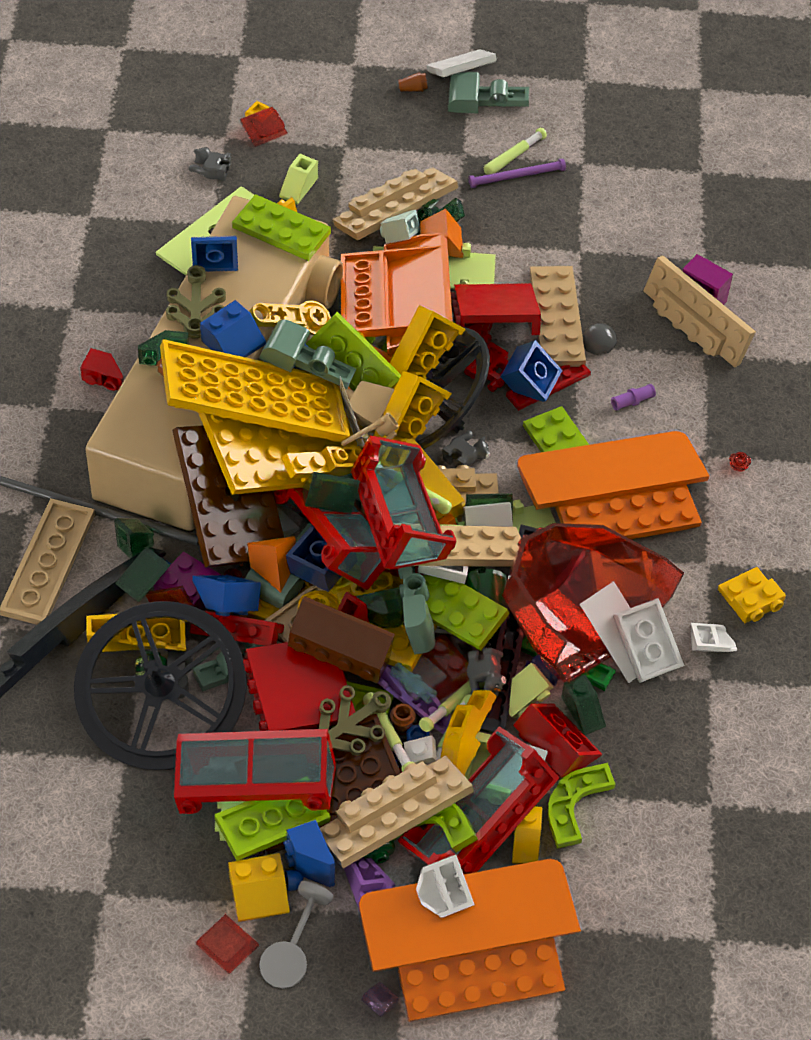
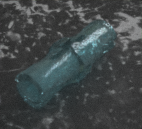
M400 662L395 664V667L398 668L397 670L394 667L391 669L390 675L405 685V689L408 692H414L427 704L432 702L430 696L435 699L437 691L423 682L420 675L413 674Z

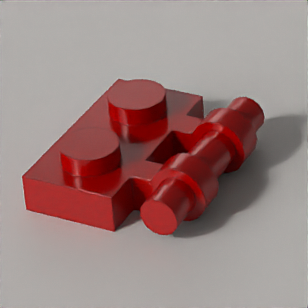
M490 342L487 345L490 363L486 380L491 381L487 387L491 392H494L505 384L500 376L509 362L507 360L509 352ZM476 359L465 368L464 374L475 379ZM499 367L503 369L500 374L495 372Z

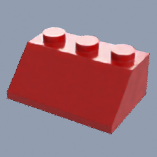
M554 703L530 704L513 725L519 731L518 735L521 739L529 742L534 747L548 751L545 760L559 777H565L573 771L585 768L602 756V753Z

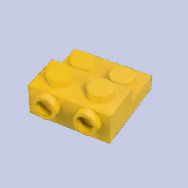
M758 567L718 586V591L744 624L751 620L753 622L760 620L769 611L777 612L783 607L786 597L773 578L767 580Z

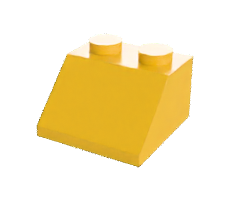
M280 853L228 862L238 922L290 912Z

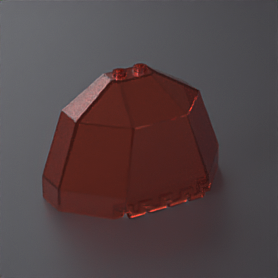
M552 523L544 528H538L530 535H524L517 544L518 549L502 596L547 669L559 680L571 682L612 657L580 606V603L614 581L630 608L659 598L663 608L673 597L684 572L664 556L604 525Z

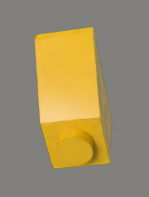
M535 806L514 829L512 864L538 861L542 807Z

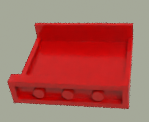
M531 283L454 284V292H451V305L454 321L457 325L464 327V323L528 322L531 335H540L541 313Z
M288 642L246 649L243 663L249 680H247L249 694H253L255 698L253 700L254 713L259 715L261 720L259 721V731L319 728L321 716L319 706L324 699L334 701L335 710L330 715L329 726L337 725L341 701L339 692L343 686L347 685L343 670L328 662L319 661L309 654L294 650L288 646ZM343 691L345 697H351L349 691ZM352 701L350 704L349 716L355 713ZM324 704V705H323V708H324L325 710H327V711H330V710H331V706H330V705H328V704Z

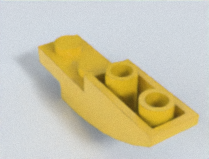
M360 446L326 447L321 452L286 453L281 459L291 479L300 478L302 483L351 474V469L362 450Z
M474 690L466 705H457L446 730L440 758L446 755L464 776L481 744L475 737L497 697L490 690Z

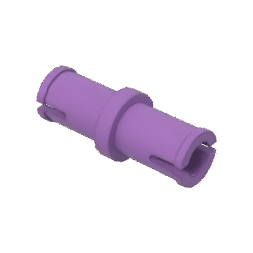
M652 384L638 389L631 388L624 394L612 397L611 405L616 411L630 405L636 406L643 400L655 397L656 390Z

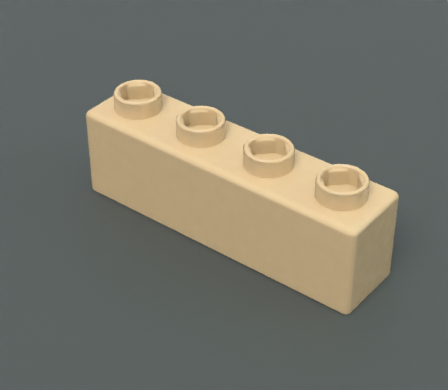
M233 196L210 236H237L238 271L205 272L206 280L201 285V301L212 294L215 288H223L226 291V300L223 303L215 302L200 314V318L210 313L215 305L225 307L234 300L247 310L257 303L300 305L310 300L319 302L327 310L330 309L337 298L341 286L343 263L340 260L329 257V236L309 261L232 228V221L250 201L242 197ZM186 275L178 290L180 294L191 301L192 284L188 281V275ZM170 303L168 305L178 306L181 313L191 318V313L178 303ZM165 310L86 445V457L91 493L94 500L186 531H192L195 529V524L172 430L176 427L200 426L203 424L198 412L167 405L164 377L158 373L156 364L161 359L160 345L163 339L211 349L201 341V337H188L184 333V326L177 320H169L166 317ZM255 310L256 316L263 320L262 313ZM259 327L266 342L275 327ZM264 346L246 358L264 362V360L259 359ZM226 486V488H225L226 496H230V497H231V496H232L231 491H230L229 487Z

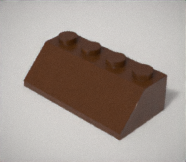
M304 596L289 633L288 646L298 652L309 654L319 661L335 665L343 671L359 675L364 680L378 683L389 663L395 634Z

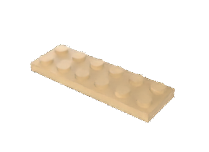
M573 266L530 267L531 284L541 313L540 335H538L539 345L559 367L563 365H570V367L585 365L586 358Z
M50 498L0 606L1 616L38 625L51 614L95 516L94 509Z
M411 525L413 531L425 533L422 525ZM440 525L442 533L446 530L453 531L457 541L455 548L451 550L445 560L413 566L528 567L531 559L516 527ZM411 538L396 565L434 558L428 540Z

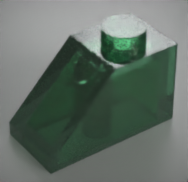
M117 518L114 520L117 547L129 558L154 546V532L149 525H144L139 519Z
M399 587L355 596L366 604L370 623L382 629L405 625L403 599L401 598Z
M582 675L563 683L561 698L582 733L587 735L606 727L597 693L587 676Z

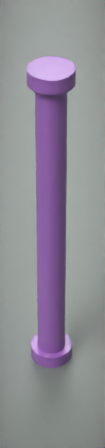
M562 158L558 159V162L479 177L469 176L468 180L472 189L476 188V185L554 170L565 171L566 164Z

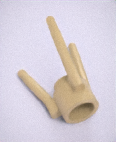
M386 413L375 423L342 441L341 445L344 446L376 429L380 436L386 435L387 439L392 440L397 436L395 430L399 428V425L390 413ZM382 442L378 456L388 445L387 442Z

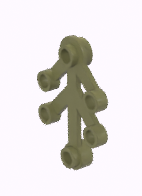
M195 265L187 271L188 281L192 284L191 301L180 294L177 288H170L167 291L168 302L178 303L191 313V318L181 313L176 305H170L166 308V317L171 321L177 320L184 326V333L190 338H200V323L224 308V306L215 305L212 311L200 318V314L215 302L223 303L226 300V291L223 288H215L212 294L201 301V285L206 280V273L202 266Z
M346 685L339 692L341 701L337 725L329 730L330 715L335 710V703L331 699H324L319 706L321 713L319 729H328L333 749L350 752L355 756H359L365 750L363 740L354 739L352 742L336 738L342 734L369 738L373 742H380L385 736V730L382 726L375 725L369 728L356 724L374 712H386L391 705V697L384 691H378L372 696L370 703L349 716L350 704L355 696V690L353 687ZM343 691H349L351 697H345ZM383 697L386 703H379L377 698ZM324 704L330 705V706H331V710H330V711L325 710V709L323 708V705H324ZM378 730L381 736H374L373 731ZM353 744H359L361 750H355Z

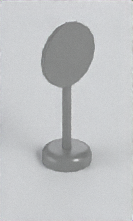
M301 881L298 887L300 895L309 901L291 941L274 943L266 948L261 956L259 964L261 975L273 987L282 989L293 987L305 976L307 969L306 956L296 944L314 903L329 905L334 897L326 888L309 881Z

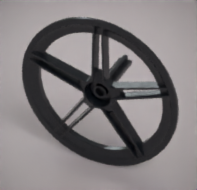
M463 327L466 330L452 342L454 345H462L467 348L435 376H433L432 369L426 375V380L441 388H445L476 359V375L468 396L462 404L450 397L448 400L444 399V401L459 409L456 411L449 408L444 402L441 403L437 415L446 423L432 434L416 441L423 450L443 438L452 429L458 433L459 430L462 431L465 428L463 426L465 422L462 419L471 409L484 386L490 363L489 349L480 334L472 329Z
M160 601L137 605L112 617L96 631L85 646L80 656L74 679L76 710L89 737L103 752L113 759L141 769H175L176 748L165 751L146 750L162 703L170 700L211 725L205 733L232 732L242 713L247 692V673L244 668V659L231 633L222 623L207 612L179 602ZM173 618L186 621L202 629L209 637L169 666H164L146 620ZM138 622H141L155 660L148 662L138 630ZM132 625L143 659L145 673L137 676L92 679L94 667L105 646L118 633ZM213 641L216 642V644H214L211 648L205 651L197 659L191 662L183 670H180L178 666H180L182 663H184L186 660L191 658L193 655L198 653L200 650L205 648ZM219 648L224 655L229 676L228 693L220 714L178 685V681ZM135 682V687L91 688V685ZM144 693L146 695L131 746L118 740L103 726L96 714L91 694ZM182 694L215 716L217 718L216 721L213 722L178 699ZM148 707H154L141 748L138 749L136 747ZM181 757V765H180V767H183V766H184V763H183V760H182V757Z

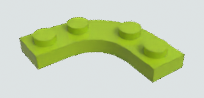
M608 763L578 769L569 773L559 781L551 794L548 805V822L557 849L582 843V836L574 814L576 803L587 795L615 788V782Z
M455 803L416 825L436 824L442 827L455 852L478 840L468 818Z

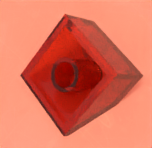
M442 634L435 638V646L432 650L422 653L412 673L424 689L429 687L438 700L441 701L457 691L469 680L467 675L469 663L445 634Z

